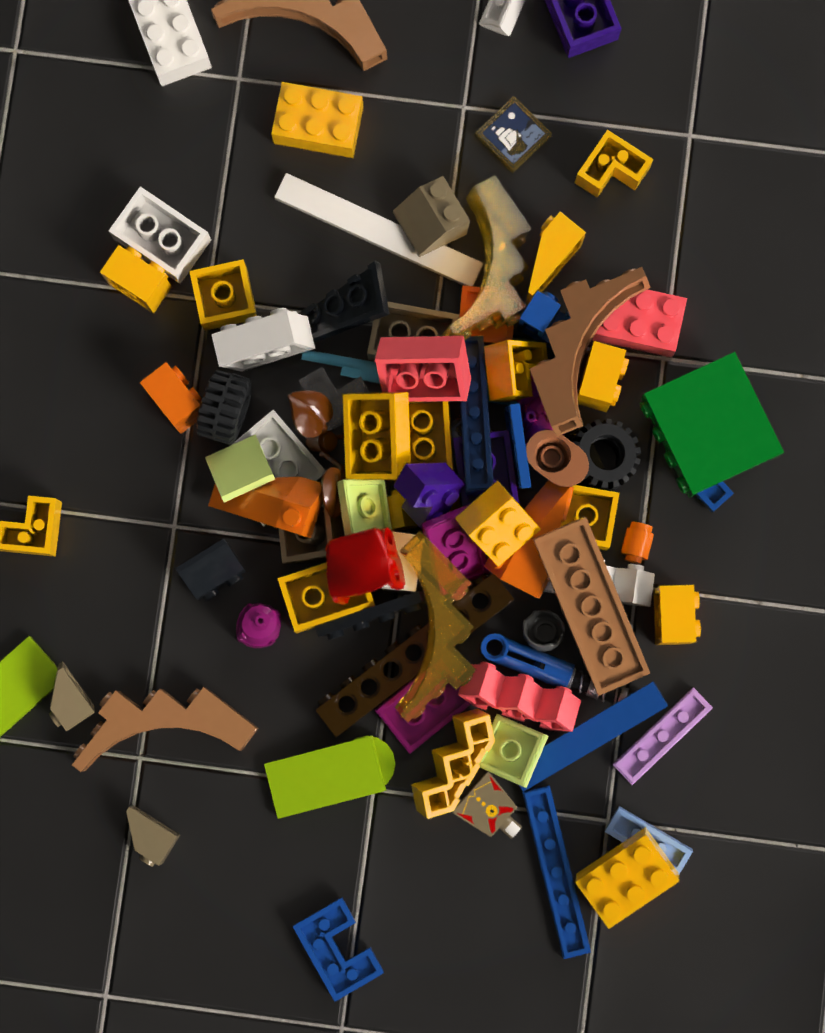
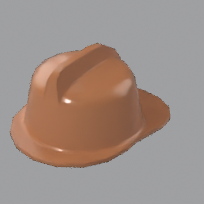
M554 430L537 432L526 445L528 463L538 473L558 486L571 487L577 485L585 479L589 471V461L586 453L564 435L557 436Z

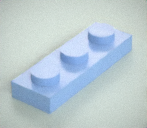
M618 806L605 828V832L624 842L646 827L680 874L693 849Z

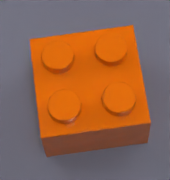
M165 362L140 382L180 434L197 422L202 398L194 387L189 390L187 389L186 385L189 382L176 365L171 368Z

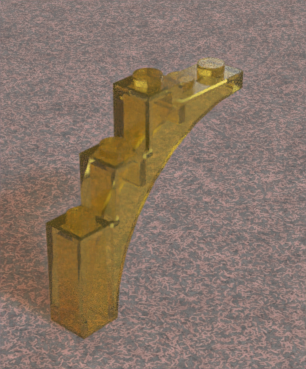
M495 175L474 186L466 197L476 216L483 237L485 264L479 293L466 314L449 325L441 336H464L465 341L472 335L471 331L477 328L482 331L491 324H493L496 330L504 325L509 328L519 321L520 314L526 308V305L513 287L524 280L522 276L529 268L516 248L527 241L525 237L532 228Z
M420 531L400 550V553L412 566L422 585L429 616L427 651L421 669L409 691L395 706L396 710L407 722L412 718L419 717L425 710V705L432 698H438L444 692L445 686L448 683L457 690L460 686H465L469 683L473 673L476 671L454 647L457 643H463L470 636V631L474 626L452 605L455 600L458 601L466 595L468 587L472 583Z

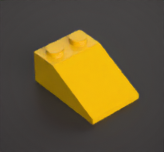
M559 212L555 218L551 215L541 227L542 231L539 234L541 240L525 303L527 306L537 290L542 293L582 246L586 232L562 212Z

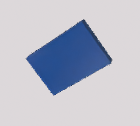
M520 403L504 406L503 409L506 430H509L516 485L519 489L530 488L531 481Z

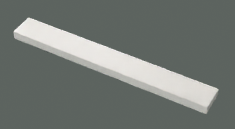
M285 174L275 195V200L463 286H474L483 267L482 262L445 245L419 257L399 224L290 174Z

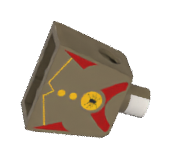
M488 771L460 801L455 810L452 811L456 816L490 837L500 829L512 839L522 828L510 816L517 806Z

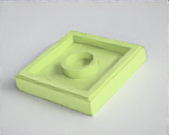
M256 435L205 457L223 502H227L275 480Z
M352 479L337 481L345 536L371 528L382 529L388 527L392 531L385 480Z
M496 714L492 723L495 742L490 751H486L480 761V768L527 788L548 735Z

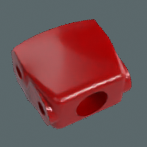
M388 527L382 529L371 528L335 538L326 545V576L329 593L335 603L347 604L350 597L372 592L387 584L392 589H404L406 583L402 562L396 549L394 535Z

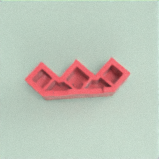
M488 662L467 665L458 693L460 697L475 707L487 710V707L491 706L501 710L502 716L525 722V719L541 722L539 727L549 731L572 732L581 704V700L574 696L569 688L556 686L555 689H543L529 675L504 676L496 670L495 665Z

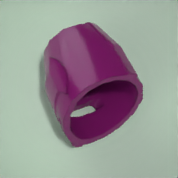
M262 603L247 604L237 619V641L251 648H263L273 645L279 636L281 628V614L278 609L276 610L272 606Z

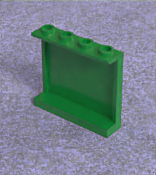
M735 352L646 392L641 397L640 408L646 418L650 417L654 425L652 432L658 443L662 442L665 447L666 453H664V457L668 466L675 468L679 478H676V482L680 491L683 494L687 493L689 498L784 453Z

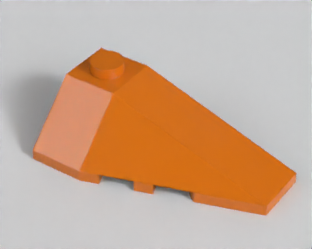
M301 476L275 477V480L227 502H223L215 484L208 506L311 538L323 502L321 483Z
M548 480L524 509L541 530L499 567L490 558H488L484 567L499 579L536 598H540L549 582V578L533 538L561 527V523L566 521L574 487L558 486Z

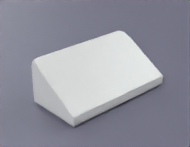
M489 0L479 22L480 26L502 35L510 36L525 0Z

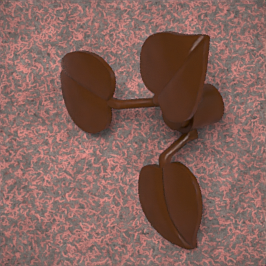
M311 390L290 393L287 397L291 406L292 420L298 433L307 437V448L311 452H318L320 458L327 459L337 467L326 469L321 480L324 506L330 518H336L341 515L337 481L352 479H346L343 464L328 453L336 448L337 440L344 439V434L335 435L327 430L328 427L325 423L332 419L333 407L330 400L324 394Z

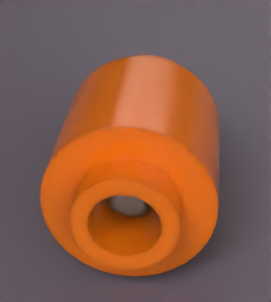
M631 522L630 528L626 529L621 554L625 555V561L641 564L642 560H648L654 536L652 526L640 522Z

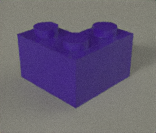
M446 463L405 464L394 487L405 498V502L402 505L403 510L422 529L421 523L450 511L453 504L458 500L465 483Z

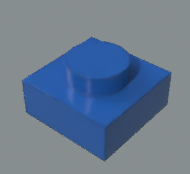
M721 482L695 495L713 513L734 493L724 482Z

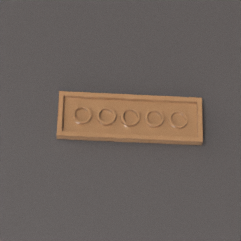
M582 517L533 538L535 547L597 695H602L650 674L587 518Z

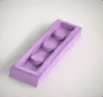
M694 687L691 688L612 765L633 785L713 707Z

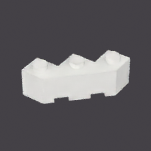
M628 564L627 569L606 565L622 604L650 607L654 573L644 571V566ZM549 580L544 592L555 594Z

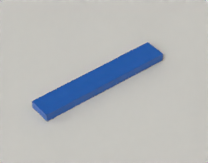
M654 681L575 727L572 732H567L545 745L527 788L520 786L522 791H526L668 707Z
M550 785L524 791L522 794L563 959L591 953Z

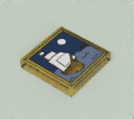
M514 96L475 132V136L512 173L552 135Z

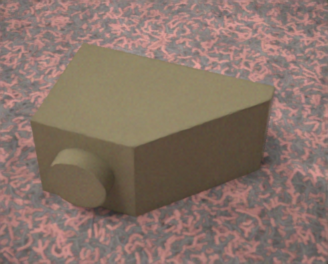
M62 661L58 664L49 715L57 727L62 725L65 731H68L95 713V706Z
M134 805L129 806L126 813L134 849L141 854L139 859L149 866L153 867L154 864L160 866L164 863L180 834Z

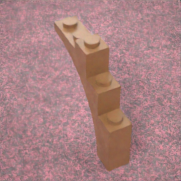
M221 0L211 9L218 28L238 20L254 17H284L303 21L320 28L338 40L353 55L363 71L387 60V50L360 0H338L334 6L331 5L329 0Z
M643 267L629 269L621 276L611 280H603L592 288L589 287L587 280H583L581 282H572L566 288L560 290L571 318L557 321L551 327L545 329L556 358L542 360L536 366L530 368L550 425L557 436L583 426L578 407L577 385L580 366L585 352L599 327L617 308L630 298L651 288Z
M203 687L201 691L199 689L194 690L187 700L190 704L188 707H185L164 689H159L157 692L151 691L143 702L146 705L144 709L121 691H115L113 694L109 692L99 705L102 708L98 712L106 721L105 723L100 721L91 732L93 738L88 745L83 743L73 755L76 760L72 766L80 772H84L100 755L118 742L138 733L159 728H183L200 731L223 740L239 751L243 750L259 728L207 687Z

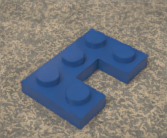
M343 897L292 926L334 1002L384 973L371 947L345 961L332 936L356 923Z

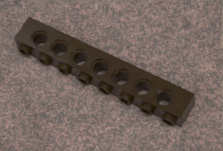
M486 573L481 575L473 582L475 588L467 594L462 590L451 599L453 605L445 611L440 607L429 616L431 621L423 628L418 624L406 633L409 638L401 645L398 641L384 650L387 655L379 662L375 658L362 667L364 670L362 675L358 678L352 675L340 684L342 688L340 692L334 696L330 692L317 702L320 707L316 709V712L335 737L346 731L513 602L514 598L497 576L491 574L488 577ZM477 594L484 595L488 600L487 607L476 609L472 605V598ZM460 611L465 615L466 622L462 626L457 627L451 624L450 615L453 612ZM433 628L442 630L444 634V639L438 644L431 643L427 637L428 632ZM411 645H417L422 651L421 657L416 661L409 660L405 655L406 649ZM389 662H395L400 669L399 674L394 678L386 677L383 672L384 666ZM367 679H372L377 683V690L373 695H365L361 690L362 683ZM345 696L352 697L355 702L354 709L348 713L343 712L339 707L341 698Z

